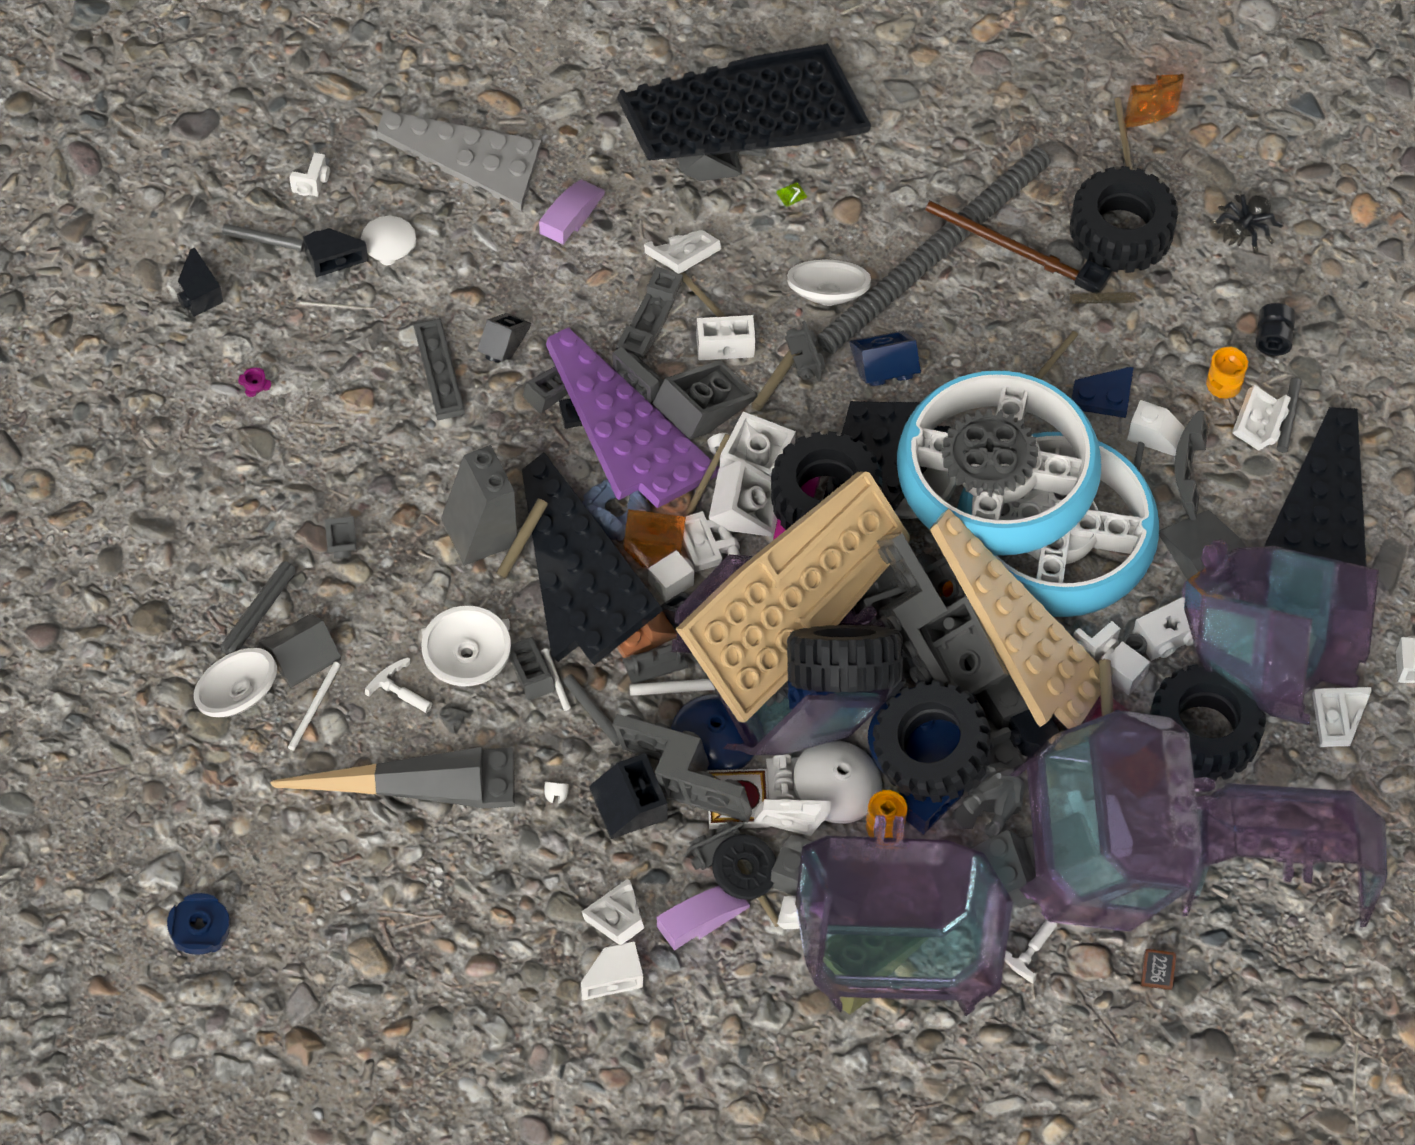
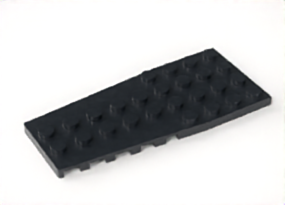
M828 43L756 55L729 62L727 67L721 69L716 65L707 68L705 73L696 75L693 71L685 73L681 79L672 81L669 77L661 79L660 84L648 86L647 83L638 85L637 90L629 92L621 89L617 96L621 108L649 161L797 146L868 133L871 128L864 110Z

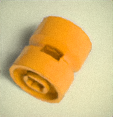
M1223 347L1213 354L1206 380L1207 388L1212 395L1218 398L1229 399L1240 393L1248 368L1247 357L1241 350L1235 347Z
M882 790L870 798L866 816V831L875 842L891 844L903 835L907 816V803L903 796L892 790Z

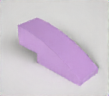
M582 179L571 185L555 200L539 220L540 234L564 245L574 230L578 232L605 194V190Z
M720 886L695 895L657 916V928L671 947L676 950L696 936L699 939L703 938L748 909L750 904L747 900L730 896Z

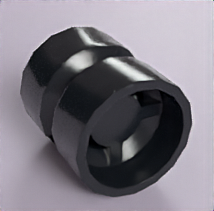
M1281 303L1266 304L1260 309L1258 318L1259 330L1256 335V348L1260 352L1270 356H1280L1290 352L1295 325V311L1291 307Z

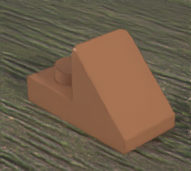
M661 612L620 644L617 649L623 658H627L632 654L637 655L676 638L677 633L665 614Z

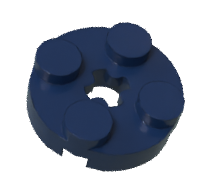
M195 893L184 897V901L172 907L167 918V928L176 949L188 954L202 955L209 952H217L222 948L223 942L227 939L230 932V918L227 909L216 897L205 893ZM197 918H203V922L207 924L200 930H195V927L190 926L191 923L197 922Z

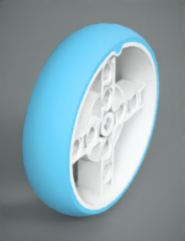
M983 371L958 377L943 384L931 392L915 408L904 426L899 441L897 470L902 492L907 503L929 530L940 515L947 509H950L982 541L984 546L993 555L1005 556L1027 553L1050 545L1066 535L1079 523L1089 510L1099 487L1101 454L1096 434L1088 418L1081 408L1064 392L1030 375L1011 371ZM980 407H998L996 416L1001 409L1005 418L1009 416L1007 414L1013 413L1015 423L1019 420H1024L1025 412L1040 417L1061 432L1077 458L1040 451L1036 441L1038 457H1036L1037 466L1033 468L1032 477L1025 476L1024 486L1016 482V491L1014 492L1006 487L1003 496H1001L998 490L993 491L992 497H989L987 490H983L980 496H977L976 488L973 487L968 491L976 497L972 515L962 512L939 497L928 485L920 469V466L948 471V468L943 466L944 458H942V452L939 451L944 448L943 439L948 437V433L933 429L958 413ZM1000 439L1001 441H1009V439ZM1005 463L1000 464L1001 466H1009V464ZM971 464L974 467L980 466L979 464ZM1032 489L1067 495L1057 505L1040 514L1017 520H1000L1004 503L1019 500Z
M1061 432L1032 434L1037 439L1040 451L1077 458L1072 446ZM1098 441L1101 454L1100 480L1110 486L1123 499L1133 516L1098 511L1093 501L1084 517L1066 535L1041 549L1027 552L1039 560L1036 579L1015 570L997 555H994L1053 617L1081 616L1099 611L1117 602L1127 595L1144 577L1157 550L1159 540L1158 510L1147 482L1138 469L1125 456ZM963 488L957 509L972 515L976 497L966 492L965 488ZM1033 489L1023 499L1004 503L1001 513L1004 516H1001L1000 520H1017L1040 514L1057 505L1061 501L1057 498L1064 499L1067 495ZM1092 548L1130 554L1120 566L1101 577L1084 582L1063 583L1065 565L1082 559ZM1047 571H1051V572H1054L1055 574H1048V573H1046V572H1047Z

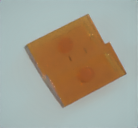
M1156 75L1155 84L1131 85L1125 115L1126 128L1151 124L1176 113L1184 75Z

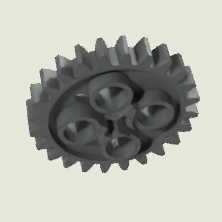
M988 408L986 415L983 416L979 410H976L975 418L966 413L964 416L965 423L956 420L955 429L948 428V437L943 439V466L948 468L949 478L956 476L955 485L958 486L965 482L966 492L974 487L976 488L977 496H980L983 490H987L989 497H992L994 490H998L1001 496H1003L1006 487L1014 492L1016 491V482L1024 486L1025 476L1032 477L1033 468L1037 466L1036 437H1031V427L1024 429L1023 419L1016 423L1014 422L1013 413L1005 418L1001 409L997 416L992 414L991 408ZM1005 438L1009 439V441H1001L1000 439ZM1005 463L1009 464V466H1001L1000 464ZM971 464H979L980 466L974 467Z

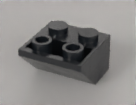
M646 753L617 762L589 786L610 839L667 820L668 803Z

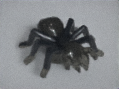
M1244 194L1235 195L1236 201L1241 203V210L1231 201L1226 206H1218V210L1224 211V213L1218 219L1212 220L1210 222L1211 225L1221 224L1224 219L1234 221L1231 224L1224 223L1218 229L1220 234L1227 228L1224 232L1223 242L1225 243L1231 239L1229 242L1230 246L1240 238L1237 246H1241L1246 236H1252V249L1255 254L1259 251L1257 246V232L1259 228L1264 230L1267 241L1270 244L1274 243V239L1270 236L1269 226L1260 223V221L1270 219L1273 226L1279 228L1284 226L1283 223L1276 221L1273 213H1270V200L1261 194L1252 196L1249 199L1248 205ZM1231 208L1238 217L1230 213H1227L1226 211Z

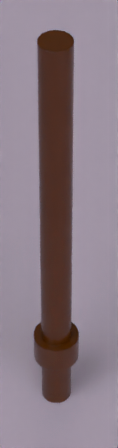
M930 200L925 208L927 212L1044 266L1043 269L1052 274L1057 272L1075 281L1079 270L1060 262V258L1051 254L1050 256L1042 254Z

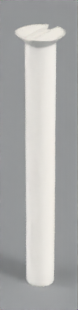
M548 648L543 649L540 653L543 655L552 675L564 711H567L571 707L550 655L551 650Z

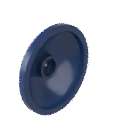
M720 694L702 695L687 702L676 714L671 727L672 730L681 733L683 731L693 732L701 738L709 761L707 771L742 769L754 758L760 744V725L755 714L746 722H739ZM716 722L720 723L721 726L713 727L711 724Z

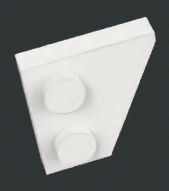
M764 799L755 810L754 822L811 836L829 815L831 802Z

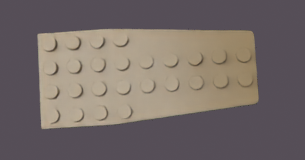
M857 472L738 568L676 628L739 722H746L788 681L787 638L790 633L802 628L815 626H837L890 565V563L886 564L878 553L880 546L877 540L885 535L902 533L909 543V533L869 472Z

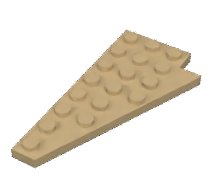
M947 509L936 520L930 531L1036 723L1041 727L1054 714L1072 733L1080 727L1101 695L1099 664L1024 585L1011 574L1003 563L984 546L982 541L950 509Z

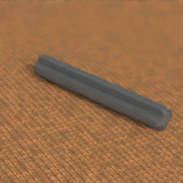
M284 561L279 565L222 642L220 647L224 654L228 655L241 648L294 576L296 571L292 564Z

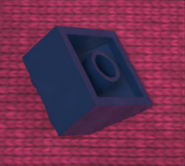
M903 330L849 341L860 379L865 383H869L870 386L883 385L887 379L896 378L899 381L909 380L913 378V374L921 373L916 339Z

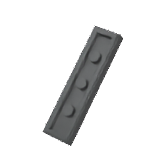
M441 318L413 324L437 421L465 415Z

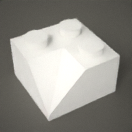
M743 411L720 455V468L742 459L771 477L777 456L783 454V449L788 444H795L796 431Z
M742 459L719 468L709 519L732 532L773 536L777 518L771 503V477Z

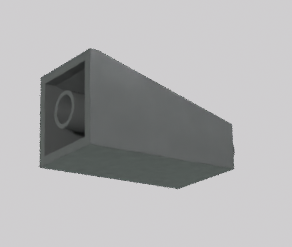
M491 445L463 456L441 517L464 566L509 549L517 536L514 489Z

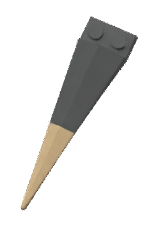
M477 747L278 779L270 783L274 788L377 794L483 809L515 807V753L513 747L496 749Z

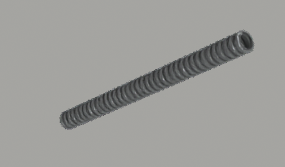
M1033 147L1030 152L1019 159L1014 166L1010 167L997 181L988 186L985 191L980 193V196L972 200L958 214L982 225L988 217H991L994 212L1005 205V202H1008L1011 197H1014L1016 193L1021 191L1033 178L1037 177L1039 173L1050 165L1048 154L1039 147ZM948 221L946 225L942 226L940 230L926 240L923 245L919 246L917 250L903 260L900 265L889 272L888 276L886 275L882 278V281H879L876 286H873L870 291L859 298V301H856L853 306H850L847 311L836 318L835 322L829 324V327H826L823 332L817 335L818 343L822 349L830 354H834L837 349L843 346V343H847L849 338L855 336V333H858L861 328H864L867 323L871 322L885 307H888L891 302L895 301L896 297L902 295V292H905L908 287H911L914 282L918 281L925 272H928L931 267L942 260L948 252H951L954 247L958 246L971 232Z

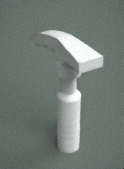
M409 658L399 660L385 668L365 688V695L368 697L379 687H382L386 691H393L400 699L425 713H428L432 707V702L405 687L401 688L395 685L394 681L388 678L389 676L392 677L396 671L409 666Z
M1048 917L1029 942L1026 952L1021 953L1018 958H1013V954L1006 951L999 938L995 937L993 942L1004 961L1015 972L1033 984L1036 980V974L1026 966L1031 962L1034 952L1040 950L1058 924L1054 919Z

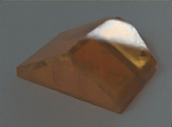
M628 509L623 549L640 566L646 568L651 567L676 550L681 555L686 517Z

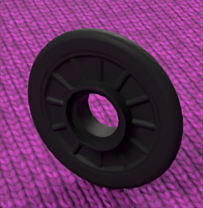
M747 834L734 835L725 839L717 847L712 860L713 875L721 889L730 896L743 900L755 899L766 894L774 885L771 881V871L776 862V857L772 849L763 840ZM745 859L752 864L753 870L751 874L746 875L738 870L737 863L739 860Z

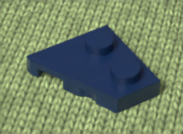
M1126 367L1074 380L1071 399L1084 412L1126 418L1134 367Z

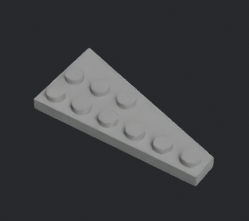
M386 110L383 111L377 129V138L403 151L409 150L419 155L420 160L426 163L432 162L440 166L442 171L475 188L482 187L491 192L493 197L499 200L503 198L513 203V207L522 210L541 149V140Z

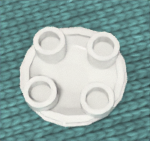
M378 217L367 224L361 235V240L365 241L367 246V254L380 260L383 265L394 264L396 260L406 256L416 246L414 228L401 217Z

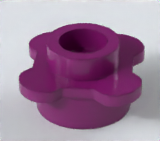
M249 368L238 378L239 384L243 385L246 389L245 394L248 397H254L262 390L267 391L271 388V381L266 379L262 368Z

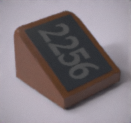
M1146 949L1142 963L1141 986L1172 990L1176 953Z

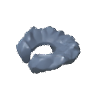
M605 479L601 484L593 486L584 494L582 502L611 541L617 539V541L625 540L629 542L635 534L639 535V533H644L650 524V506L646 497L637 490L629 495L630 499L626 513L615 517L605 509L607 502L616 498L608 479Z

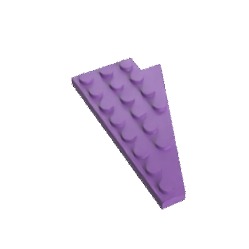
M569 327L548 337L547 349L618 500L639 490L655 507L659 508L699 486L712 461ZM716 467L710 480L717 477L720 467Z

